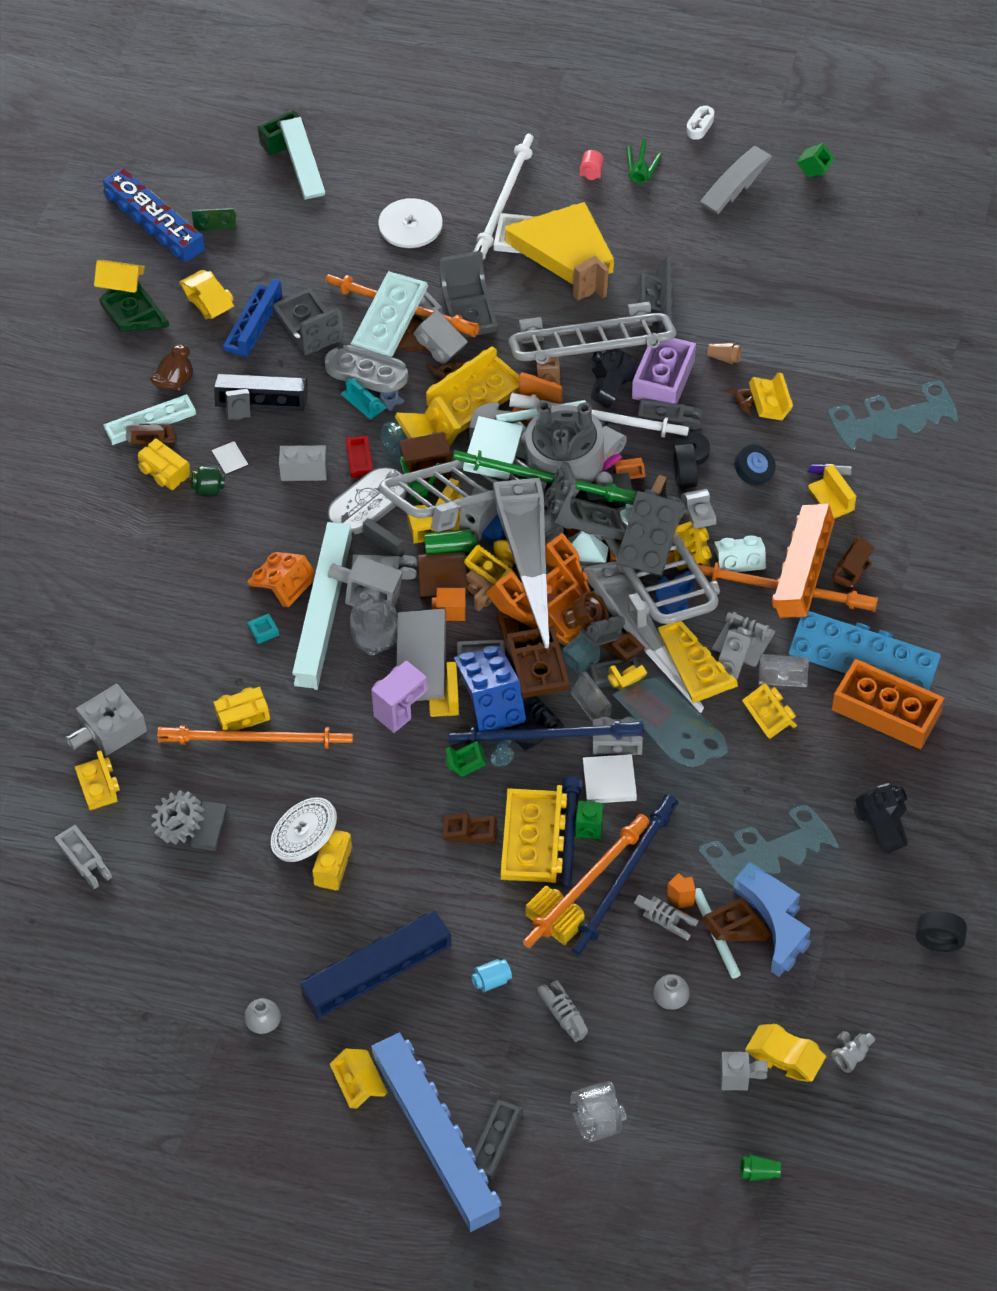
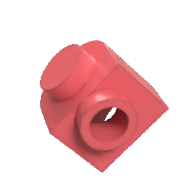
M588 150L583 154L580 176H585L588 180L601 178L604 157L600 152Z

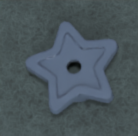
M399 389L393 392H380L379 399L387 407L388 411H392L395 405L404 403V400L398 396Z

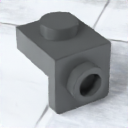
M248 389L225 392L226 407H224V411L228 420H241L244 417H251Z

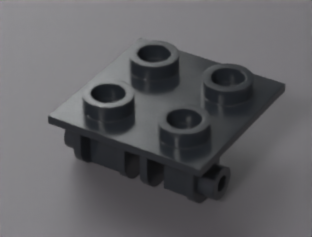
M537 696L523 698L525 722L504 729L563 728L564 724ZM546 738L519 739L515 741L526 752Z

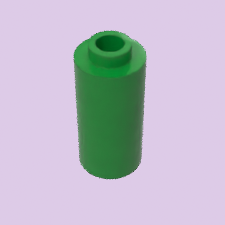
M471 529L424 533L426 554L471 553L477 545L476 533L471 534Z

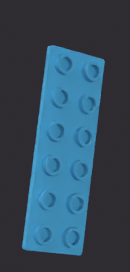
M808 611L807 617L800 618L789 655L845 674L853 661L858 659L928 691L930 690L941 658L939 653L892 638L893 634L883 630H879V633L869 631L870 626L858 622L854 626Z

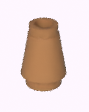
M736 342L709 344L707 355L708 357L733 365L734 363H739L742 347L737 345Z

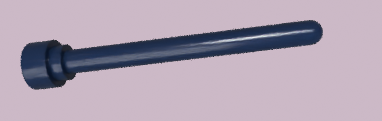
M566 777L562 783V791L567 793L561 881L562 886L565 888L570 887L572 883L576 798L582 792V780L578 777Z

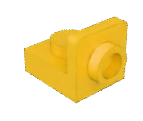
M613 665L608 669L609 675H607V678L612 687H617L621 692L645 678L647 672L643 665L638 668L633 665L622 672L624 676L621 677L617 668Z

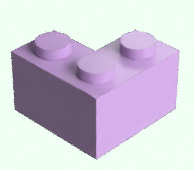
M407 660L400 666L394 667L387 677L377 681L371 689L374 717L393 733L399 730L411 719L410 705L428 691L427 677Z

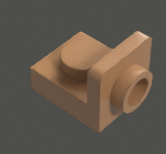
M549 358L545 364L537 363L538 378L560 385L559 358Z
M472 569L466 574L467 589L474 596L475 609L480 611L484 606L487 607L492 603V600L485 592L493 584Z

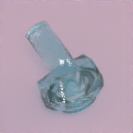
M500 740L495 746V751L490 757L493 765L506 766L513 760L514 752L508 748L511 740Z

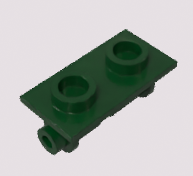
M235 208L192 210L193 227L198 231L236 229Z

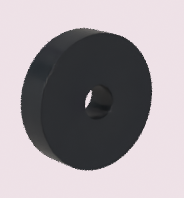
M688 432V436L680 435L676 438L674 446L692 444L694 446L697 465L704 463L708 459L710 443L702 434Z

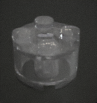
M366 598L353 606L350 615L351 638L359 649L365 651L368 655H376L378 652L389 649L397 642V611L389 601Z
M611 1081L600 1082L573 1091L570 1095V1104H575L577 1112L572 1113L575 1125L584 1140L589 1138L587 1142L589 1144L620 1134L622 1131V1121L626 1120L625 1109L621 1104L618 1105L615 1097V1087Z

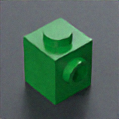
M820 143L805 149L796 163L806 176L810 178L816 175H823L835 160V157L824 143Z
M578 801L576 838L601 840L603 803Z

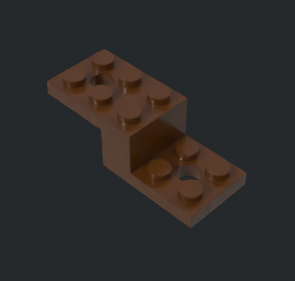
M498 612L497 619L504 640L507 658L520 681L522 699L570 690V683L554 626L548 627L549 647L546 649L539 629H533L503 612ZM523 627H528L531 629L522 632L519 631ZM542 669L547 671V673H545L544 675H538L535 673V671H540Z

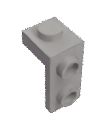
M743 627L728 631L718 660L725 667L726 672L736 680H738L749 647L754 646L757 639L756 636L751 635V630Z

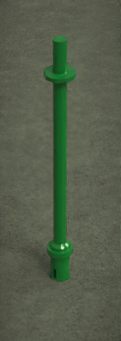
M456 450L453 454L454 460L474 464V471H477L479 466L528 478H540L541 481L549 483L554 482L555 474L482 457L481 450H478L476 455ZM575 479L577 483L576 489L603 495L608 502L614 500L630 505L634 504L636 491L616 487V484L613 483L608 486H601Z

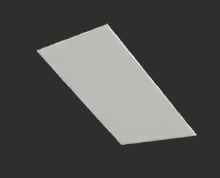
M235 441L212 450L225 474L248 465Z

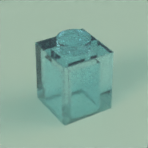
M580 634L563 648L562 657L564 664L578 676H581L589 669L590 664H595L600 660V646L595 647L589 644Z

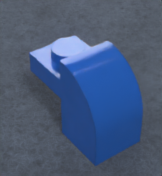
M688 571L683 575L676 576L674 579L692 575V573ZM664 576L658 582V584L667 582L669 580ZM695 579L657 589L655 603L694 591ZM680 600L657 608L662 614H672L688 609V600Z

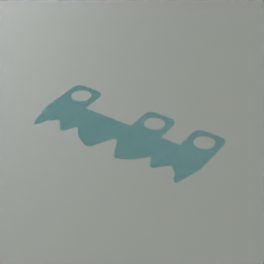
M939 380L928 382L921 386L928 400L927 402L892 410L884 396L868 398L864 401V405L871 417L856 420L848 405L834 407L828 411L840 437L853 450L858 438L871 442L873 433L882 438L896 439L899 424L904 425L913 433H918L925 427L927 419L938 424L941 416L944 415L958 422L956 406L943 382ZM930 385H938L941 387L942 392L940 395L933 396L928 393L927 389ZM874 400H880L884 403L885 407L881 411H875L870 407V403ZM843 409L848 412L849 417L846 420H838L835 418L834 413L837 410Z
M802 805L789 811V815L801 828L799 830L766 842L755 828L747 827L734 833V837L746 851L732 856L719 841L700 846L699 851L723 879L740 890L738 883L740 876L755 879L754 869L764 873H780L779 856L800 865L806 858V848L818 853L821 842L830 844L838 849L839 845L831 830L808 805ZM799 810H806L811 813L812 819L808 822L800 821L796 813ZM745 832H751L757 836V842L747 844L742 840L741 835ZM710 846H717L722 850L723 854L720 858H712L707 854L706 850Z

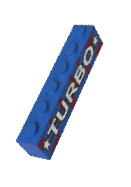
M124 168L103 180L105 197L109 201H113L122 212H126L135 223H139L147 234H152L160 245L166 246L174 257H178L186 263L205 250L203 235Z

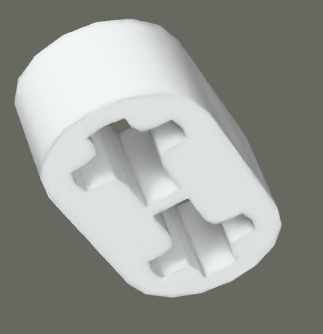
M700 106L696 109L687 123L686 134L689 138L701 139L706 134L714 121V110L711 107Z

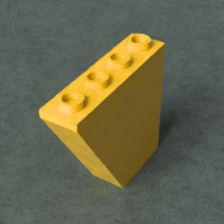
M585 202L504 226V240L507 244L572 285L574 281V267L593 256L606 263L609 269L608 274L613 273L614 258Z

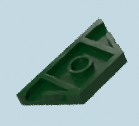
M139 282L137 292L109 289L99 299L100 305L121 332L169 327L167 318Z

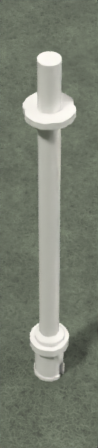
M526 134L523 143L515 146L514 154L517 156L485 231L477 237V245L473 252H481L483 260L489 247L494 243L492 234L524 160L532 156L530 145L533 141V136L531 134Z
M512 392L509 407L528 410L536 409L542 400L534 394L527 396ZM550 402L552 406L559 405L558 403ZM592 410V414L598 420L661 431V437L664 438L666 432L688 436L689 427L669 424L668 417H665L663 422Z

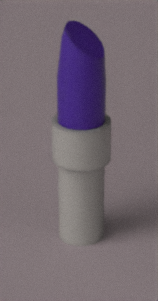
M813 464L807 471L824 474V468L831 464ZM833 464L840 475L851 476L852 466H837Z

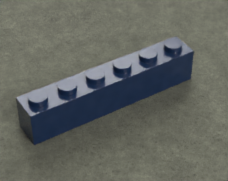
M436 911L423 914L413 923L407 926H400L387 937L378 938L363 950H356L348 958L340 962H334L324 971L305 978L300 983L302 996L318 1019L451 947V933Z

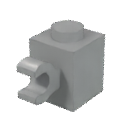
M722 1052L720 1063L721 1090H748L749 1078L767 1079V1061H755L749 1064V1052Z

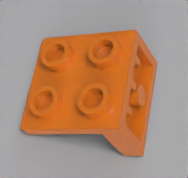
M523 372L520 374L519 394L527 396L534 394L542 401L546 400L562 404L561 385ZM514 407L512 412L524 411L528 409ZM533 418L519 421L523 425L528 426Z
M275 552L269 555L267 561L253 572L252 577L247 583L249 586L272 589L282 606L290 607L314 581L316 572L305 555Z

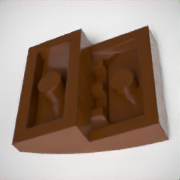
M465 552L418 555L420 599L437 597V588H465L467 596Z

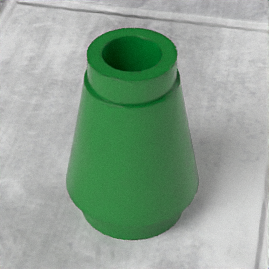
M748 1154L747 1157H741L740 1177L747 1179L748 1182L780 1178L781 1163L779 1161Z

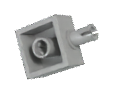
M358 556L351 570L332 563L328 571V577L347 583L345 604L390 619L399 599L403 571L393 566H386L375 562L371 558Z
M115 684L76 708L82 728L65 738L72 750L92 739L103 754L108 756L147 732L143 714L120 686Z

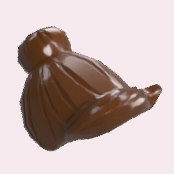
M180 344L174 346L171 354L162 359L156 372L151 375L152 384L158 388L175 391L182 390V385L191 378L193 373V367L187 358L190 354L189 348Z
M592 591L581 594L575 600L572 610L565 611L563 614V621L569 629L576 628L578 625L588 628L591 622L605 619L608 621L610 618L603 598Z

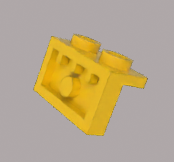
M777 373L773 380L756 377L750 380L749 385L759 417L782 421L793 407L783 373Z
M691 521L679 525L676 532L696 563L710 567L709 559L712 558V554L707 545V540H709L707 529L705 527L694 529ZM677 549L673 550L675 562L683 560ZM683 564L676 567L678 570L687 568V565Z
M764 683L742 701L766 736L771 739L788 725L794 729L797 726L793 720L796 715L788 705L783 706L781 700L784 698L776 687L771 689Z
M101 750L97 751L98 759L74 766L89 811L118 802L116 792L120 791L116 777L111 778L109 772L113 771L109 757H103Z

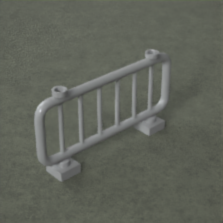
M650 302L629 304V317L546 329H543L541 317L519 320L520 333L513 334L509 338L508 343L515 359L520 361L536 360L539 364H545L549 358L645 344L650 348H656L660 342L673 339L676 336V329L669 316L662 313H651ZM652 322H662L667 332L652 334L648 326L652 325ZM625 326H630V328L644 327L647 335L630 337ZM620 327L625 338L608 341L603 329ZM598 330L603 341L586 344L581 332ZM577 333L581 345L564 347L559 336ZM555 336L559 348L541 350L538 341H544L546 337ZM521 341L522 344L534 342L537 351L521 352L518 342Z
M515 457L514 465L529 468V466ZM458 460L399 475L395 470H392L386 475L385 480L379 484V491L407 514L417 518L433 516L431 528L436 532L454 528L460 508L495 499L493 490H485L458 470L464 466V462ZM453 471L481 493L469 496L441 474ZM510 473L509 478L511 480H519ZM482 475L492 483L498 482L491 476ZM436 476L464 498L451 501L423 479ZM418 481L446 503L433 506L405 484ZM541 481L543 495L545 494L547 484L545 481ZM399 485L428 508L414 507L390 488Z
M626 506L615 508L617 509L619 516L621 510L623 511ZM677 532L675 533L670 551L677 549L683 560L666 564L664 570L686 564L692 575L645 588L639 577L650 573L643 571L635 573L634 569L621 566L637 592L628 595V613L637 628L647 625V615L649 614L659 623L671 624L709 613L718 605L717 595L720 594L718 583L716 581L708 582ZM593 533L600 541L605 540L617 560L622 543L618 544L615 539L609 540L602 535ZM696 579L701 587V590L656 603L653 602L648 594L650 591ZM701 594H705L709 600L706 604L672 614H662L657 608Z

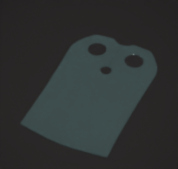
M662 676L633 683L613 694L637 721H643L644 729L674 761L689 767H697L705 764L708 758L718 759L728 753L726 739L722 733L691 706ZM688 733L691 736V738L686 739L682 736V734ZM712 739L716 741L718 748L715 750L707 748L704 745V740ZM683 748L692 750L695 758H684L680 754V750Z

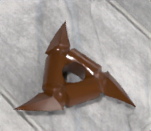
M450 362L440 365L439 368L430 364L427 365L437 378L443 380L448 375L445 374L446 372L453 373L466 362H453V364Z
M751 389L724 390V392L734 395L739 407L752 416L750 408L755 402Z

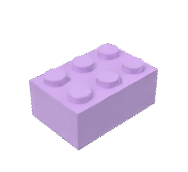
M673 338L669 341L660 342L656 348L647 346L633 379L632 399L678 403L695 362L696 343Z

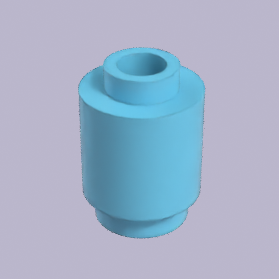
M496 959L474 968V974L471 975L476 989L486 992L506 984L507 980L512 979V973L506 960L499 961Z

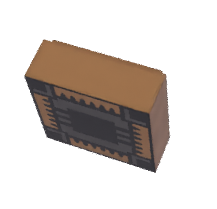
M659 475L651 489L659 493V497H664L666 493L667 477Z

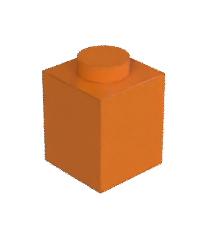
M437 588V597H432V610L445 609L446 621H465V588Z

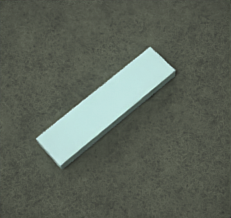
M301 117L281 121L282 133L304 200L324 196L325 190Z
M186 394L104 424V430L111 444L114 445L127 440V425H139V423L169 425L196 415V410Z

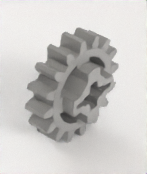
M179 790L177 796L171 792L168 800L162 798L163 804L155 806L158 813L152 815V818L156 821L151 826L156 830L154 833L166 843L172 842L174 845H177L179 839L185 843L186 836L188 835L193 838L194 829L200 830L201 827L198 825V821L204 820V817L200 815L204 808L200 805L201 801L188 791L184 793Z

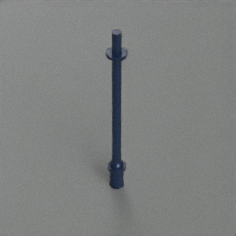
M615 720V723L605 726L478 732L477 727L472 726L471 732L449 733V743L612 735L616 740H619L622 737H643L644 724L643 721L621 722V720Z
M666 794L657 810L652 811L650 814L651 824L588 924L580 923L578 926V931L581 935L571 949L573 954L579 956L589 940L595 941L598 939L599 933L596 930L659 828L665 827L669 823V817L679 803L678 800H675L674 796Z

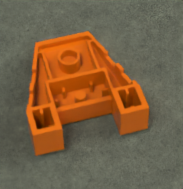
M562 532L545 545L546 568L550 571L546 575L548 627L554 626L558 642L570 648L583 638L579 630L586 629L587 627L578 625L576 628L569 629L563 621V614L565 611L572 610L575 600L581 594L589 592L590 588L586 581L588 580L586 572H583L580 566L578 552ZM513 571L485 592L499 611L533 629H538L524 586Z

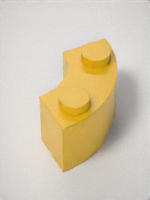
M200 270L179 281L188 300L198 307L205 319H212L234 307L232 294L229 290H224L211 271Z
M778 1024L759 1025L745 1049L757 1061H767L768 1068L771 1069L774 1065L786 1071V1077L806 1082L813 1081L826 1058L814 1041L793 1036Z

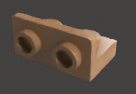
M593 256L574 267L573 297L577 301L584 297H589L593 292H596L601 298L607 297L609 269L606 263Z

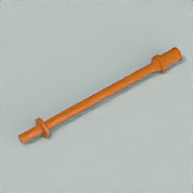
M328 274L325 279L326 283L340 287L341 293L346 295L352 291L374 299L378 292L353 283L351 276H345L341 279ZM418 306L414 314L428 318L435 311ZM442 314L458 332L472 337H476L480 327L478 323L465 320L460 315L450 317Z
M718 562L715 563L714 568L698 565L704 575L712 577V581H717V578L777 590V580L719 569L720 565ZM815 588L813 597L845 603L849 606V609L853 610L855 607L875 612L878 597L857 594L858 591L844 594Z
M181 725L180 728L158 727L157 734L159 743L179 742L180 745H186V742L190 740L324 743L325 749H329L330 743H353V734L330 733L329 727L325 728L324 733L200 731L190 730L186 725Z
M638 814L628 826H624L620 830L621 838L544 919L537 917L533 920L534 930L523 940V944L527 948H531L541 936L550 937L553 934L552 925L628 844L634 845L638 842L639 836L650 825V821L645 815Z

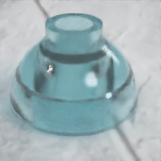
M394 422L383 424L380 431L383 447L391 454L399 452V441L408 439L399 424Z

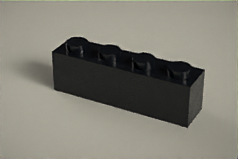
M218 374L214 385L215 407H226L225 392L248 389L250 408L304 411L308 399L307 378Z

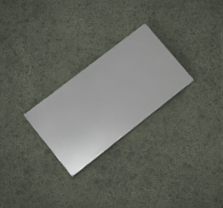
M445 609L398 613L397 666H400L407 660L427 677L428 691L416 701L445 699Z

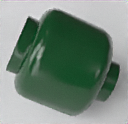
M201 465L196 468V471H192L191 489H194L197 495L216 496L220 489H224L225 475H221L218 467Z

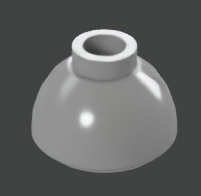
M669 974L661 977L656 982L653 996L661 1007L674 1010L683 1007L687 1003L690 991L688 984L682 977Z
M256 999L248 1005L245 1011V1024L255 1033H269L279 1025L281 1020L278 1006L269 999Z

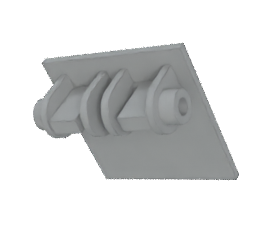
M729 612L725 619L727 623L713 645L712 650L721 653L729 630L738 629V627L749 629L752 631L751 635L756 636L757 639L755 645L749 647L744 663L756 667L775 631L770 629L769 625L765 626L756 623V620L750 621L749 617L744 619V617L737 615L736 612Z

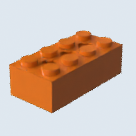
M855 659L834 693L832 710L921 750L941 715L944 697Z

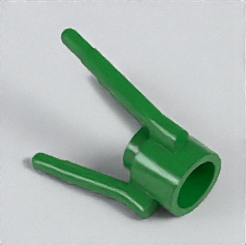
M645 137L642 140L639 160L634 164L631 146H627L628 177L636 183H643L646 179L650 180L652 172L662 157V153H659L651 167L648 168L647 163L643 161L647 141Z
M400 457L403 472L407 474L409 471L405 459ZM436 476L430 477L428 483L433 486ZM418 481L407 483L409 488L425 500L428 499L429 489ZM410 494V498L413 502H415L417 505H420L422 503Z

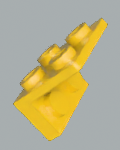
M434 397L424 414L396 413L395 415L397 422L408 438L444 432L449 448L461 430L460 425L441 397Z

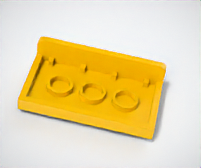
M492 346L487 350H483L471 361L464 363L462 367L453 373H449L437 384L430 386L426 392L427 406L429 407L434 397H441L460 425L461 430L459 433H461L470 426L472 415L480 406L488 403H499L500 406L510 399L512 392L518 394L519 375L497 357V349Z
M557 785V791L507 790L501 880L556 883L557 873H562L563 858H558V851H563L564 836H560V830H565L566 815H561V808H566L567 793H562V785Z

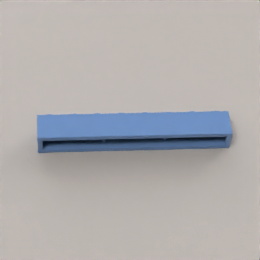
M399 1032L372 1045L374 1061L469 1231L472 1232L500 1218L499 1207L502 1205L495 1191L490 1192L487 1186L489 1181L483 1169H477L474 1163L476 1158L470 1147L465 1148L461 1141L464 1138L458 1125H452L449 1119L451 1114L446 1104H440L437 1098L439 1093L433 1082L428 1083L423 1063L420 1060L416 1061L413 1056L415 1052L411 1042L408 1039L404 1040Z

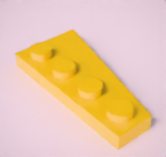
M682 621L658 627L659 635L692 703L738 686L737 680L732 675L730 676L726 672L725 667L712 657L711 652L698 642V638Z

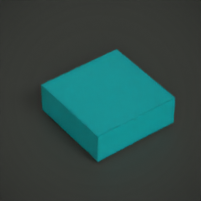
M269 613L247 622L248 628L257 644L279 636V630Z

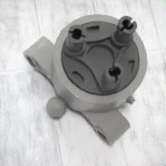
M543 400L537 405L538 414L531 420L526 432L520 437V443L527 451L529 468L555 474L557 468H560L563 462H568L575 479L589 483L594 481L595 484L601 486L610 485L613 482V478L609 472L602 471L604 462L609 457L619 454L623 450L627 437L608 426L602 428L598 418L592 414V408L589 403L583 402L578 406L560 405L552 407L549 401ZM575 489L572 497L575 498L580 490ZM544 495V505L549 508Z

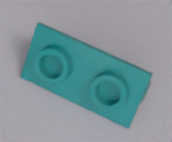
M349 378L346 380V390L341 395L369 420L387 408L380 399L372 395L364 387H361L356 379Z

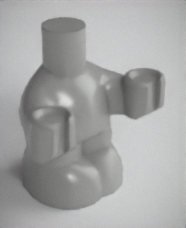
M842 1031L837 1036V1040L844 1047L833 1050L831 1056L841 1070L850 1073L858 1062L863 1061L869 1046L875 1042L872 1034L861 1035L860 1033L853 1041L850 1040L851 1036L848 1032Z

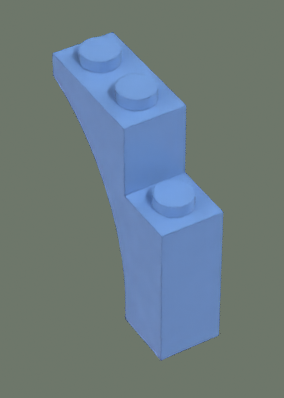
M749 862L735 878L733 892L749 902L765 920L772 934L774 944L771 972L780 977L785 970L789 971L796 962L795 957L799 952L804 953L811 943V940H809L811 929L794 918L800 909V905H798L800 894Z

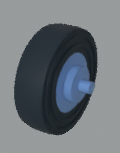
M752 444L744 447L735 458L734 465L738 476L750 485H763L775 473L776 464L772 454L760 445Z

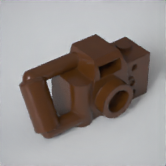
M139 423V425H127L126 439L130 444H140L141 448L148 447V444L154 439H158L163 444H174L176 442L172 425Z
M862 537L854 538L832 574L833 582L848 590L853 589L862 574L866 573L872 565L868 557L872 554L875 547ZM843 570L853 577L852 581L840 575L841 571Z

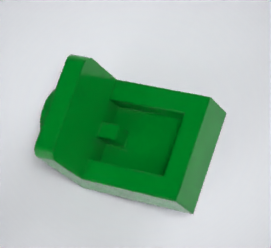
M478 741L457 751L450 746L445 748L447 754L445 761L451 771H455L461 777L487 765L482 745Z

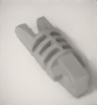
M638 895L634 902L636 906L645 910L643 914L645 918L663 926L687 941L691 935L684 929L676 927L679 920L682 919L691 926H696L699 920L668 905L655 896L650 901Z
M558 980L551 983L550 989L546 984L539 986L537 989L539 995L549 1010L552 1011L560 1026L575 1042L583 1040L588 1029L580 1012L577 1011L576 1006L569 999V996Z

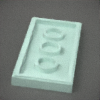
M388 271L351 345L392 357L428 288L427 282Z
M479 416L467 453L476 455L477 451L481 450L482 457L513 464L523 426ZM464 462V471L509 480L510 473L483 466H479L478 470L474 471V464Z

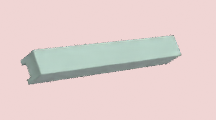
M327 522L292 672L296 676L294 686L318 690L342 581L329 578L328 571L332 563L344 568L346 567L352 540L351 524Z

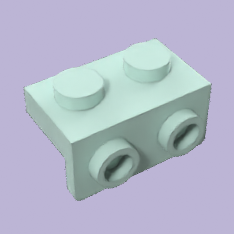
M746 536L744 539L737 540L724 538L721 541L714 542L715 552L720 565L719 569L743 572L766 568L765 546L761 537Z

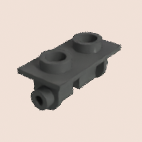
M615 615L609 618L608 621L605 619L591 622L588 628L579 630V633L589 644L595 647L616 641L625 635L622 632L625 619L620 615Z

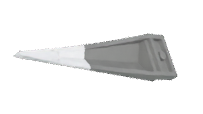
M540 478L493 482L496 510L544 646L548 649L549 628L544 495Z
M615 561L584 567L583 572H586L587 582L594 589L593 592L603 598L607 610L612 616L620 615L624 617L625 625L623 628L630 632L645 647L644 651L692 703L650 615H647V625L637 628L628 613V595L637 592L621 566L617 565ZM700 701L692 703L701 713L704 709Z

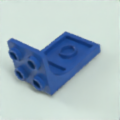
M500 645L488 646L480 651L465 652L460 656L454 657L457 670L471 697L479 732L495 731L525 722L526 716L520 681Z

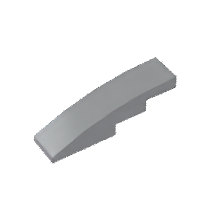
M753 146L717 180L701 199V205L719 215L729 201L733 202L743 188L746 190L749 188L772 156L762 149Z

